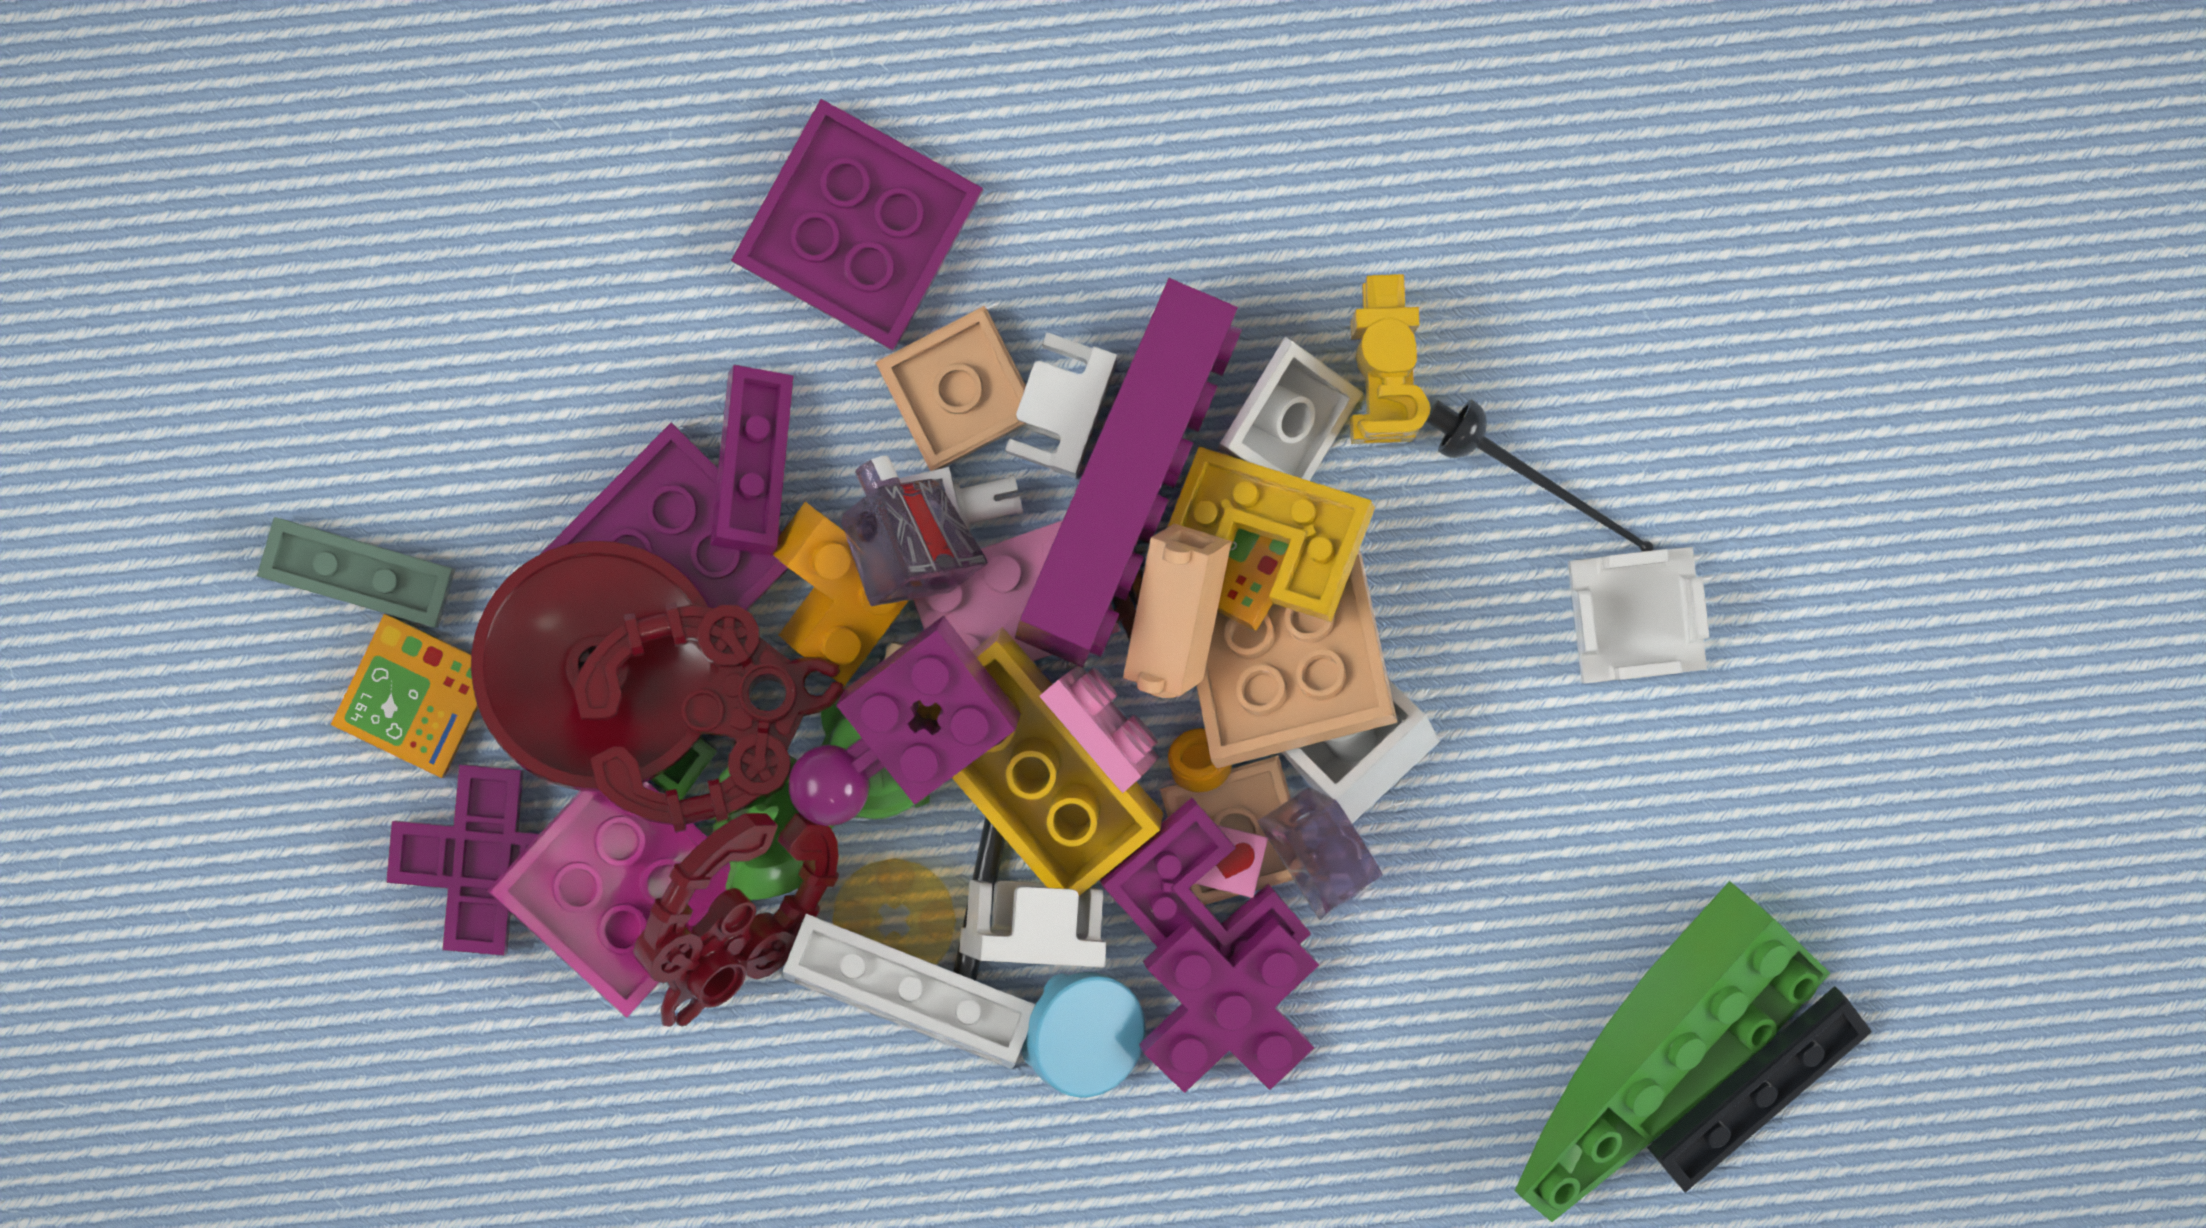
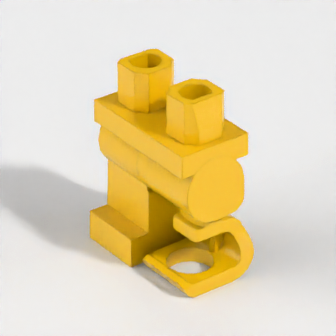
M1404 274L1366 276L1365 283L1362 285L1363 309H1356L1350 321L1351 340L1361 339L1357 347L1355 359L1359 371L1365 377L1367 413L1352 415L1350 418L1351 444L1412 442L1416 438V433L1427 420L1431 409L1426 395L1421 388L1414 385L1413 368L1417 361V347L1414 334L1420 326L1419 307H1405Z

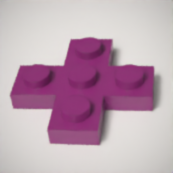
M461 764L459 765L454 825L392 821L386 883L448 888L442 950L503 956L507 954L511 913L487 890L540 834L518 831L524 770Z
M1274 917L1229 959L1187 919L1142 961L1147 970L1182 1004L1157 1026L1139 1046L1143 1053L1184 1093L1229 1051L1271 1090L1314 1049L1309 1039L1276 1006L1308 977L1319 964Z

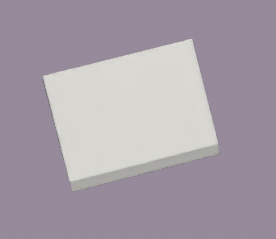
M1285 337L1220 442L1218 449L1229 456L1310 481L1363 395V392L1298 344Z

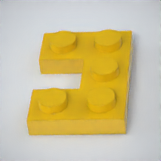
M1199 446L1167 527L1175 523L1231 541V546L1238 528L1289 544L1269 598L1276 605L1332 622L1375 506L1369 499Z

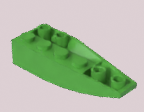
M1729 881L1646 972L1608 1021L1573 1074L1543 1128L1514 1191L1549 1221H1555L1674 1125L1768 1044L1801 1005L1812 998L1820 984L1830 975V972L1780 923Z

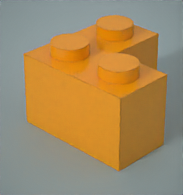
M804 502L779 535L777 548L772 555L814 586V588L778 636L803 657H821L837 663L840 673L832 678L843 683V686H845L910 598H906V596L903 598L901 596L902 599L899 597V599L894 598L892 600L891 598V600L888 599L889 601L886 599V602L883 600V602L880 601L881 603L877 601V603L874 602L875 604H873L870 597L905 591L895 571L896 569L810 504ZM850 538H851L861 549H862V547L865 548V549H864V557H863V569H862V573H861V557H862V551L850 540ZM865 556H866V572H865V582H864ZM898 571L907 590L919 588L918 585Z

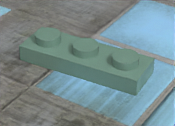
M274 517L257 576L423 625L439 628L456 569Z

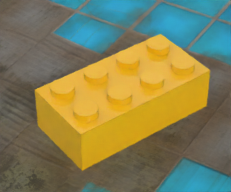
M1002 626L972 652L1021 715L1014 732L954 775L952 779L1047 888L1073 889L1080 896L1160 831L1163 812L1137 782L1123 793L1118 789L1040 698V695L1053 684ZM919 700L918 714L925 719L937 720L942 709L941 706L934 703L926 707Z

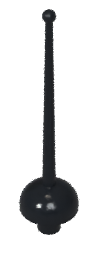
M1472 399L1463 406L1459 413L1440 401H1437L1431 408L1425 422L1445 434L1438 448L1439 453L1450 458H1460L1478 448L1639 546L1642 552L1653 550V544L1650 541L1639 539L1484 436L1487 428L1486 414L1483 408Z

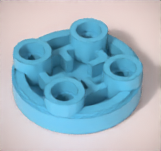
M1081 972L1072 975L1065 973L1054 975L1047 981L1043 995L1036 1003L1030 1015L1028 1032L1022 1045L1023 1059L1028 1065L1033 1067L1041 1080L1061 1093L1079 1098L1104 1094L1118 1086L1131 1073L1142 1053L1139 1044L1145 1039L1146 1033L1142 1007L1128 987L1104 974Z

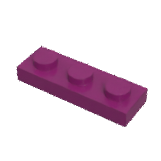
M735 364L728 373L710 545L770 556L777 548L794 375Z

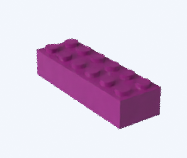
M1168 278L1021 615L1015 639L1082 668L1089 653L1099 657L1102 656L1119 616V613L1109 609L1114 596L1125 601L1144 559V556L1133 552L1138 540L1150 544V539L1154 536L1169 499L1158 495L1162 484L1172 488L1175 487L1193 445V442L1183 438L1187 428L1199 432L1217 390V385L1207 381L1209 375L1213 372L1223 376L1242 332V329L1231 325L1238 309L1237 306Z

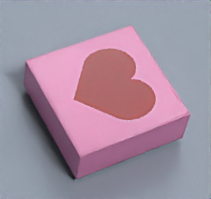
M1217 825L1236 848L1195 884L1253 898L1268 837Z

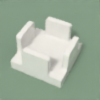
M1046 332L1042 343L1044 349L1084 362L1087 365L1086 369L1082 374H1076L1042 361L1034 363L1016 416L1019 421L1027 423L1022 428L1059 440L1060 443L1057 451L1050 453L1009 439L1005 452L1076 479L1117 365V354L1094 346L1091 348Z
M1693 547L1568 561L1582 684L1707 670L1704 639L1709 638V626L1702 576H1696Z
M970 880L966 928L961 927L960 953L980 961L1105 968L1107 942L1101 941L1103 890L1090 887L1079 896L1078 892L1073 889L1047 888L1041 882L998 880L994 885L992 924L990 926L992 883Z

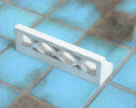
M808 914L804 917L783 969V979L1010 1069H1013L1028 1032L1030 1015L1035 1007V1004Z

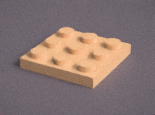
M1360 549L1332 622L1273 603L1257 631H1254L1217 612L1204 678L1202 682L1196 685L1210 757L1216 768L1398 723Z

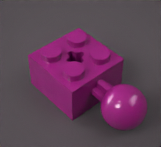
M943 615L844 690L836 706L861 738L847 749L836 745H822L805 752L796 761L790 773L789 794L792 803L804 818L813 823L824 826L843 824L854 818L864 807L869 795V779L883 768H886L915 805L1014 732L1021 714ZM919 700L926 707L934 703L941 706L942 709L937 720L925 719L918 714Z

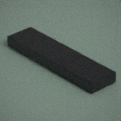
M1834 986L1650 1144L1647 1149L1676 1184L1686 1193L1872 1032L1847 997Z

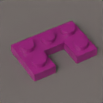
M1193 797L1161 823L1159 832L1099 880L1105 890L1157 947L1187 919L1228 959L1272 917L1300 944L1311 935L1305 924L1269 884L1264 886L1253 898L1249 899L1223 923H1220L1195 895L1190 887L1236 847Z

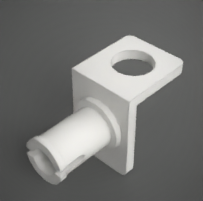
M946 467L880 483L881 492L885 495L889 494L885 487L893 493L894 485L899 491H901L900 488L903 491V487L900 486L902 484L913 483L915 488V486L920 487L919 482L928 485V481H930V484L943 481L950 515L966 527L964 529L952 520L954 532L958 530L965 541V533L962 530L970 531L969 524L1016 513L1017 515L1023 514L1020 496L1000 501L993 500L997 496L1018 492L1014 474L1009 475L1007 478L960 488L959 482L953 483L950 468ZM955 532L959 552L969 551Z

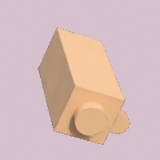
M1175 523L1151 537L1123 675L1124 679L1136 682L1137 689L1161 698H1175L1183 695L1203 681L1231 541Z

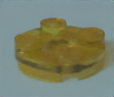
M895 857L871 862L858 869L845 881L836 897L832 921L833 925L937 965L943 959L952 943L957 919L952 896L941 878L921 863ZM886 903L893 909L898 908L901 904L906 906L910 911V914L905 919L910 927L909 932L902 936L894 930L887 936L884 935L878 928L884 920L878 912L881 906Z

